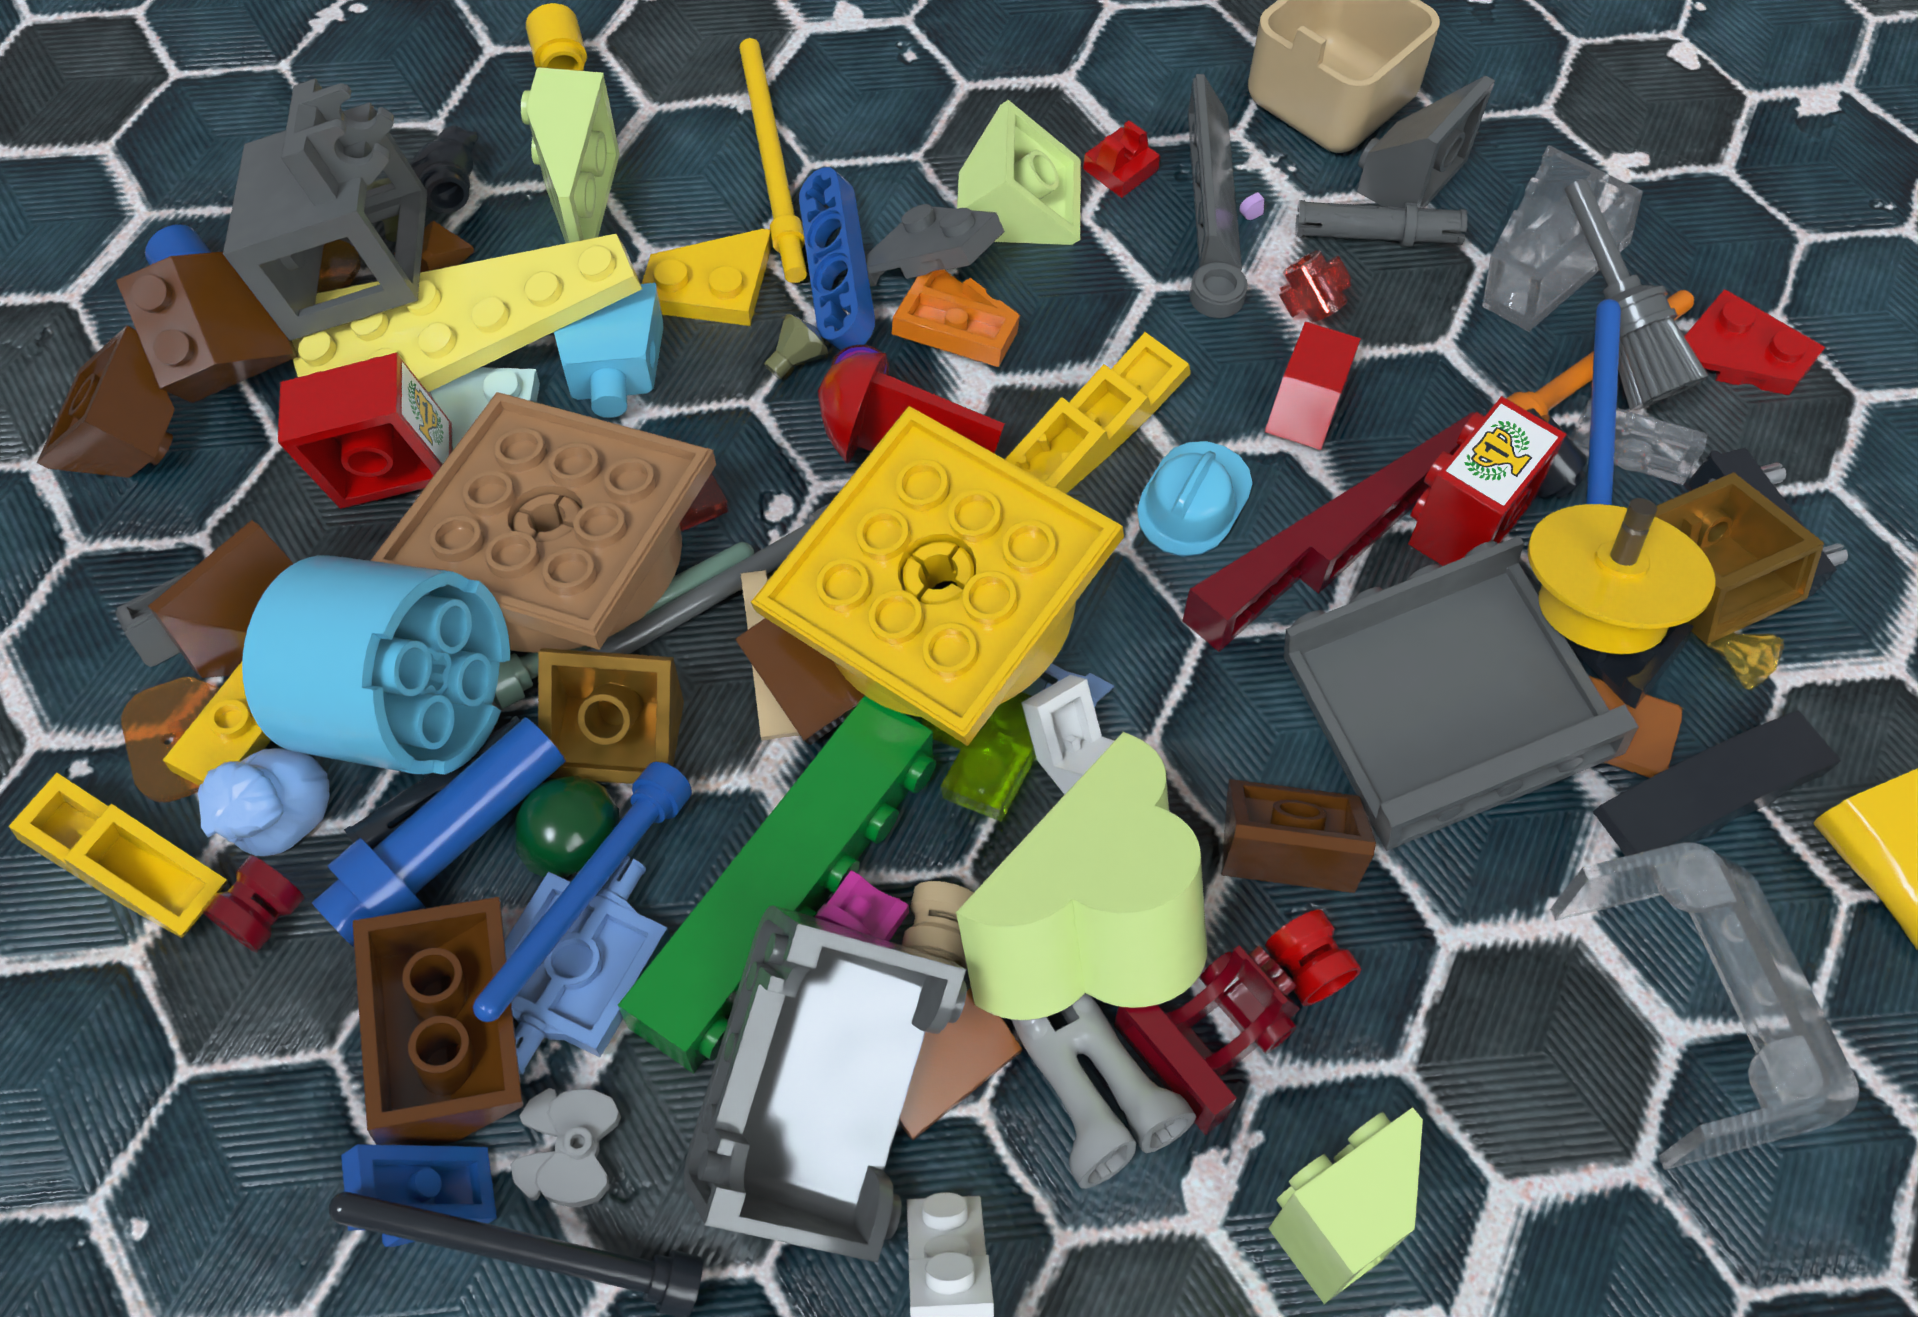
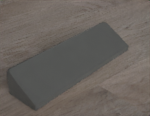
M1196 74L1192 82L1187 115L1199 268L1208 263L1223 262L1233 265L1242 271L1228 115L1205 75Z

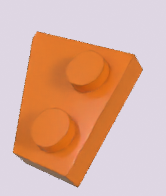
M935 270L926 275L917 276L893 316L892 335L999 367L1018 333L1020 315L1004 302L990 297L986 289L972 278L961 283L946 270Z

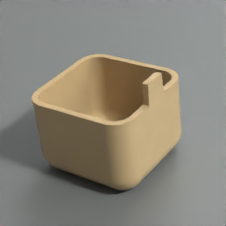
M1277 0L1260 17L1248 79L1249 93L1260 107L1326 150L1334 153L1351 151L1409 103L1419 92L1440 25L1439 16L1433 8L1420 0Z

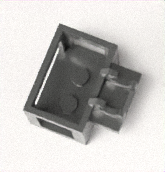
M316 78L293 86L285 131L244 144L223 255L290 341L418 301L427 190L389 132L393 127L394 115L383 107H379L377 113L371 102L342 111L341 104L350 99L351 88L346 84L340 83L322 89ZM384 170L392 183L367 191V186ZM399 215L394 257L372 223ZM348 237L380 284L315 305L323 246L325 243Z

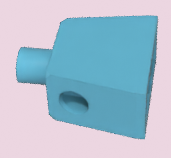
M656 283L641 284L642 290L554 332L571 397L577 400L591 399L593 412L601 417L612 418L622 415L627 410V395L647 394L654 389L663 333V317Z

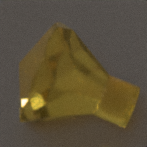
M1733 632L1707 644V647L1725 656L1740 684L1745 689L1753 690L1776 671L1784 649V639L1773 634H1736Z

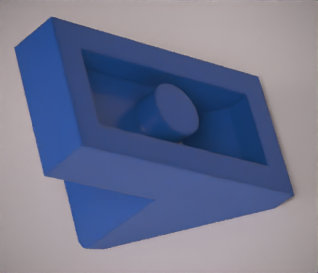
M357 1144L341 1155L344 1192L357 1193L487 1224L497 1219L488 1147ZM348 1226V1231L364 1230ZM382 1234V1242L385 1247H396L416 1242Z

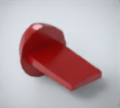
M857 352L831 366L818 390L819 407L826 435L847 465L852 460L858 447L873 451L908 406L956 433L965 436V438L994 454L1005 423L884 374L887 361L886 353Z

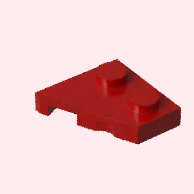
M1726 289L1721 292L1684 336L1704 369L1717 371L1716 381L1734 385L1751 384L1761 390L1784 395L1791 394L1825 349L1823 345Z

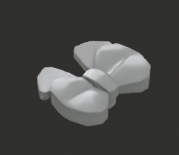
M548 1088L529 1100L520 1114L522 1124L542 1134L557 1137L555 1151L538 1152L515 1158L510 1164L514 1184L531 1201L537 1200L542 1192L548 1201L561 1206L582 1207L597 1203L609 1190V1177L596 1158L600 1150L599 1141L618 1126L621 1115L613 1099L596 1090L576 1089L562 1092L557 1096L555 1089Z

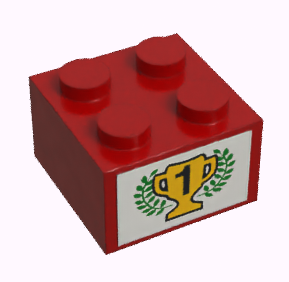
M397 352L280 382L278 443L340 509L425 488L452 452L451 421Z
M1503 396L1499 398L1485 416L1475 412L1457 439L1456 443L1460 445L1453 455L1443 451L1428 471L1424 483L1430 487L1421 495L1410 514V517L1416 520L1417 524L1408 545L1440 565L1445 566L1464 558L1469 551L1480 544L1489 541H1495L1497 544L1502 543L1532 505L1567 434Z

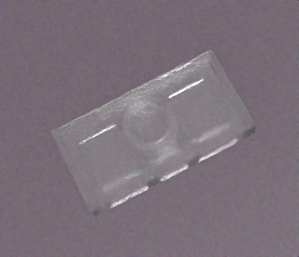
M1588 400L1570 436L1571 440L1587 457H1589L1590 400ZM1617 408L1614 465L1628 471H1637L1684 484L1705 450L1708 434Z

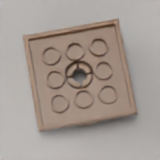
M496 392L371 561L451 571L469 580L480 581L489 589L500 606L506 622L510 650L538 653L541 648L570 650L583 646L600 650L608 637L642 619L669 587L678 568L682 551V535L679 523L716 466L714 451Z

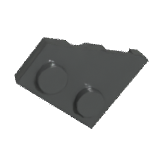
M922 204L911 208L902 216V222L865 256L870 286H875L883 273L900 267L905 278L908 279L926 275L935 270H950L971 265L1005 232L997 213L975 211L968 208L932 207L929 204Z

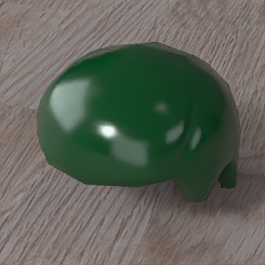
M575 775L548 780L540 784L525 797L517 814L516 853L528 871L544 878L550 872L566 880L570 874L582 869L619 823V808L608 790L589 778L583 779Z

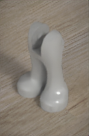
M1085 993L1074 1004L1060 1011L1068 1025L1057 1031L1053 1029L1047 1017L1032 1020H1011L1030 1058L1051 1084L1070 1115L1076 1136L1069 1158V1166L1079 1187L1086 1189L1108 1180L1122 1170L1134 1156L1136 1142L1143 1152H1155L1169 1145L1185 1133L1194 1123L1196 1115L1188 1102L1180 1094L1158 1087L1146 1076L1121 1044L1096 1001ZM1077 1054L1088 1056L1102 1074L1120 1109L1126 1115L1132 1135L1092 1084L1081 1067Z

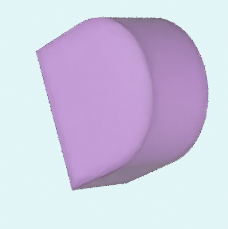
M1258 192L1247 197L1240 205L1242 215L1247 220H1253L1263 215L1264 198Z

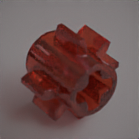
M1314 251L1299 258L1283 271V275L1288 283L1280 287L1281 293H1279V296L1291 317L1304 311L1310 322H1317L1341 309L1348 301L1342 290L1351 286V277L1339 256L1326 262L1321 251Z

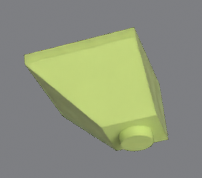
M1007 100L999 106L959 171L957 209L968 208L975 211L996 212L1005 232L994 242L1073 245L1080 240L1081 159L1012 102Z

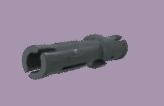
M1299 200L1297 206L1299 214H1296L1295 222L1296 237L1320 236L1399 241V246L1412 247L1414 242L1449 243L1461 246L1465 240V235L1461 234V231L1466 232L1467 210L1418 208L1416 202H1404L1402 207L1317 203Z

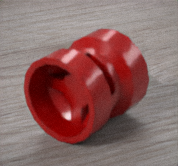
M1322 909L1307 912L1290 921L1276 931L1265 944L1271 957L1279 966L1287 967L1293 976V981L1297 985L1293 991L1304 1006L1315 1004L1333 995L1353 981L1362 970L1348 949L1339 948L1334 941L1335 928Z

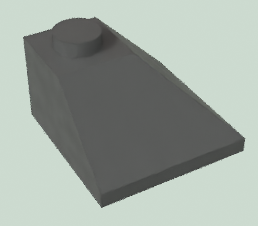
M1485 75L1398 121L1381 140L1376 137L1373 138L1364 149L1358 163L1363 172L1357 192L1381 206L1402 207L1404 202H1416L1418 208H1425L1467 162L1495 80Z

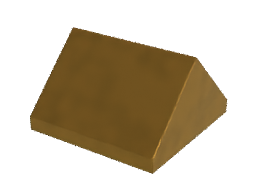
M541 648L538 651V728L552 741L566 760L548 778L578 775L583 779L589 778L599 782L633 784L652 762L674 765L684 699L673 657Z

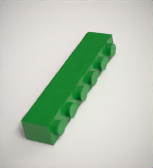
M864 696L619 1002L618 1007L627 1027L693 1074L706 1058L711 1061L715 1060L721 1046L752 942L764 912L769 906L774 905L815 917L821 906L831 893L834 894L849 872L851 870L855 873L858 872L860 862L857 859L871 841L879 844L886 838L897 820L899 811L896 808L908 792L919 793L932 776L936 766V760L933 759V731L906 714L886 708Z

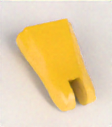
M1917 768L1844 800L1819 816L1813 824L1843 860L1880 898L1918 951Z

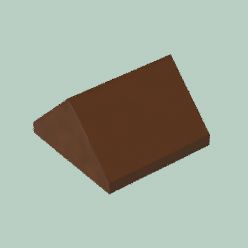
M1229 779L1221 876L1355 893L1374 856L1376 841L1360 796Z

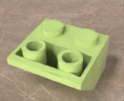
M1413 1107L1393 1122L1388 1119L1384 1112L1373 1117L1348 1138L1350 1144L1333 1158L1336 1163L1332 1164L1325 1154L1321 1155L1289 1180L1291 1187L1276 1199L1282 1210L1268 1229L1323 1304H1326L1382 1262L1415 1229L1423 1119Z

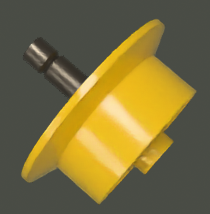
M1644 498L1632 499L1628 508L1604 504H1585L1557 510L1543 518L1536 525L1528 543L1530 566L1542 584L1538 598L1540 609L1546 620L1555 630L1569 640L1586 648L1611 654H1633L1651 649L1662 641L1669 627L1686 623L1701 614L1710 603L1714 594L1716 581L1714 570L1705 553L1692 539L1669 523L1654 517L1657 511L1656 505Z

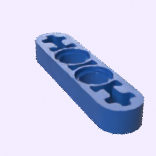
M823 167L814 171L803 183L799 193V204L817 329L820 336L844 352L866 344L875 327V315L855 191L853 186L831 167ZM841 227L840 233L834 242L825 247L830 235ZM848 269L846 277L842 281V283L835 289L831 290L833 282L837 278V276L844 270Z

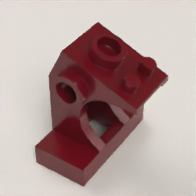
M1238 945L1234 948L1233 952H1226L1204 970L1199 978L1206 988L1188 1003L1173 1012L1164 1013L1158 1005L1137 1008L1119 1006L1114 1027L1164 1087L1180 1094L1188 1102L1196 1115L1194 1123L1205 1135L1228 1117L1237 1099L1220 1077L1257 1047L1265 1055L1272 1052L1297 1028L1290 1018L1300 1008L1288 996L1297 985L1260 945L1250 953ZM1219 1006L1242 1033L1213 1054L1191 1027Z

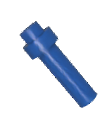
M525 717L374 849H371L359 838L327 866L338 877V880L311 903L353 947V920L426 909L415 894L566 762L565 758L552 741L531 720Z

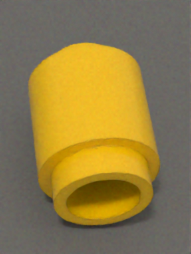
M556 3L544 4L534 9L527 17L526 31L536 68L583 71L587 54L575 13L567 6Z

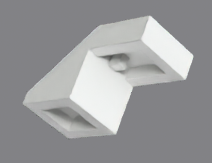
M1074 675L1065 677L1021 702L1037 761L1064 795L1115 741L1102 737L1087 679Z

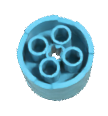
M330 555L312 556L294 563L280 573L266 589L252 614L245 637L242 660L245 695L251 713L261 730L274 743L287 750L411 774L438 773L445 775L463 766L480 750L498 720L501 710L492 706L498 683L500 662L510 661L509 635L498 602L489 589L480 581L469 580L458 573L445 570Z

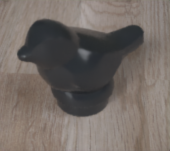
M449 126L439 134L437 140L423 146L410 162L411 167L427 190L426 204L433 211L453 213L460 210L467 203L470 190L469 176L473 170L471 153L479 138L476 132L466 131L458 126Z

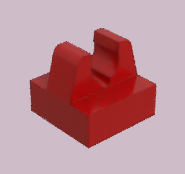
M1129 120L1124 124V128L1120 127L1085 153L1083 170L1123 198L1158 171L1160 155L1148 146L1147 132Z

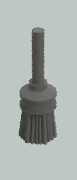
M1587 179L1578 180L1564 189L1608 286L1602 291L1605 299H1614L1621 307L1618 370L1630 411L1656 404L1703 382L1709 375L1674 321L1678 315L1675 308H1671L1666 298L1668 293L1665 286L1642 285L1637 274L1630 276Z

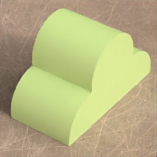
M1123 732L956 912L975 1006L993 1015L1014 1020H1032L1056 1014L1074 1004L1085 993L1115 1006L1130 1008L1148 1007L1167 1002L1179 996L1190 988L1200 976L1207 958L1200 846L1192 829L1181 818L1169 812L1165 766L1159 754L1146 742Z

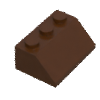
M499 897L353 920L367 1131L375 1144L434 1146L455 1142L523 1106L512 1002L501 1016L492 1022L479 1020L473 1011L476 998L507 961Z

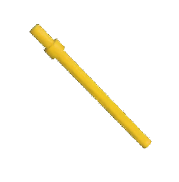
M748 38L740 43L739 49L773 220L770 223L772 244L774 249L780 253L785 279L790 283H798L807 276L802 248L805 245L803 225L800 218L794 214L760 44L757 40Z

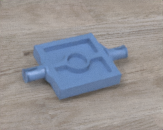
M629 856L623 860L604 884L603 888L600 889L513 999V1018L518 1022V1026L515 1029L520 1074L525 1072L526 1066L543 1038L567 1041L600 1058L623 1020L618 1007L619 1002L670 940L671 936L668 927L638 914L627 902L642 874L646 872V868L637 860L633 859L631 862ZM547 873L505 939L507 960L569 885L570 881L553 873Z

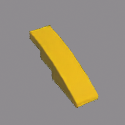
M1144 332L1111 369L1103 364L1070 402L1061 397L1005 460L1063 493H1068L1121 446L1191 374L1189 363Z

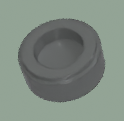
M1223 262L1205 264L1198 268L1192 277L1189 292L1190 301L1193 307L1203 315L1213 318L1230 317L1239 312L1244 305L1248 288L1247 279L1233 265Z

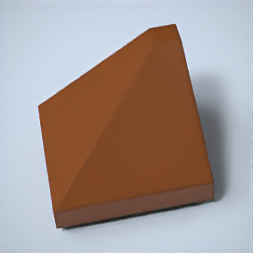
M433 220L424 228L420 273L460 265L474 253V248Z

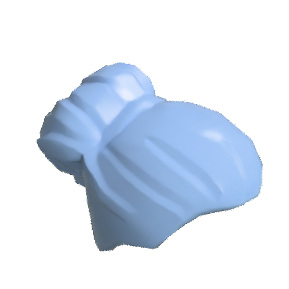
M285 748L263 749L253 753L241 762H224L217 768L208 771L204 782L199 786L198 798L201 828L207 837L217 833L226 838L227 841L234 843L241 850L255 856H269L282 853L293 847L323 820L330 796L327 773L312 756Z

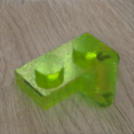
M1021 692L998 705L968 746L921 717L923 725L933 731V740L960 750L940 786L944 799L1002 822L1036 758L1021 702L1032 697V695Z

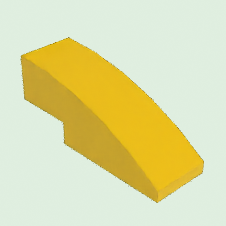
M57 772L9 825L16 838L125 907L181 938L186 935L203 914L202 908L216 893L221 892L228 883L227 879L113 804L107 806Z

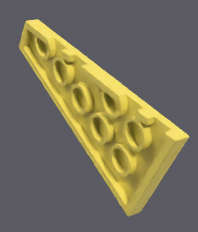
M617 234L421 272L418 301L294 339L292 343L298 357L294 358L293 362L297 376L302 377L315 372L326 371L397 352L427 392H430L642 290V287L627 251ZM376 281L317 293L315 305L379 285L380 283Z

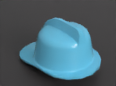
M1208 441L1188 442L1173 448L1162 459L1142 492L1137 508L1139 527L1148 541L1163 552L1181 557L1202 555L1218 547L1229 534L1249 498L1253 483L1248 466L1232 450L1223 445Z

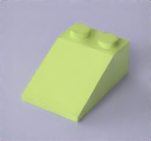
M537 67L531 90H525L521 99L522 121L525 125H530L533 136L531 144L533 163L541 167L545 187L565 242L571 243L596 238L599 236L620 155L604 74L601 72Z

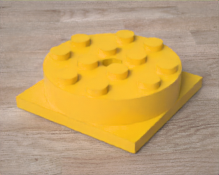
M908 406L753 598L751 604L758 614L834 661L843 676L869 699L891 710L922 717L968 746L998 705L1028 688L1054 661L1069 634L1077 599L1124 538L1123 526ZM943 581H953L957 584L956 586L952 583L943 589H932L936 584Z

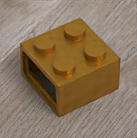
M1733 472L1656 506L1657 511L1654 517L1669 523L1692 539L1705 553L1714 570L1715 590L1710 603L1696 618L1686 622L1694 626L1692 632L1706 645L1808 598L1824 542Z

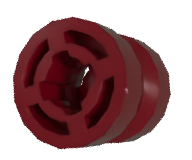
M250 855L236 871L237 881L227 892L216 893L202 908V911L223 931L248 949L257 953L271 937V926L280 916L291 915L305 897L282 874L259 858Z

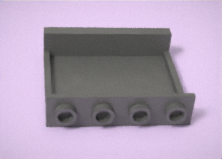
M1520 536L1497 544L1495 541L1485 542L1473 548L1460 560L1442 567L1438 564L1425 566L1414 572L1407 581L1384 590L1380 587L1367 589L1355 596L1347 605L1327 613L1322 610L1307 613L1286 629L1284 659L1356 795L1360 796L1364 810L1386 851L1626 753L1639 727L1625 704L1609 710L1565 637L1555 630L1542 614L1539 606V595L1518 563L1524 546Z

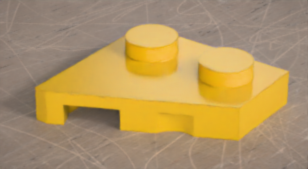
M759 229L651 254L641 284L656 283L662 315L750 326L772 248L771 230Z

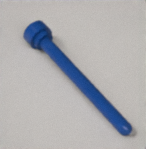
M1605 299L1596 308L1586 504L1612 505L1621 307L1614 299Z
M652 762L636 779L632 786V807L476 998L473 1011L479 1020L492 1022L501 1016L653 823H661L664 819L674 818L692 795L690 783L679 770L667 763Z

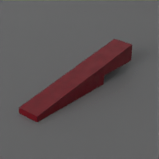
M1474 412L1190 588L1182 622L1220 652L1299 579L1319 594L1416 505L1421 495L1430 487L1424 483V480L1431 466L1443 451H1447L1452 455L1460 447L1456 443L1457 439Z

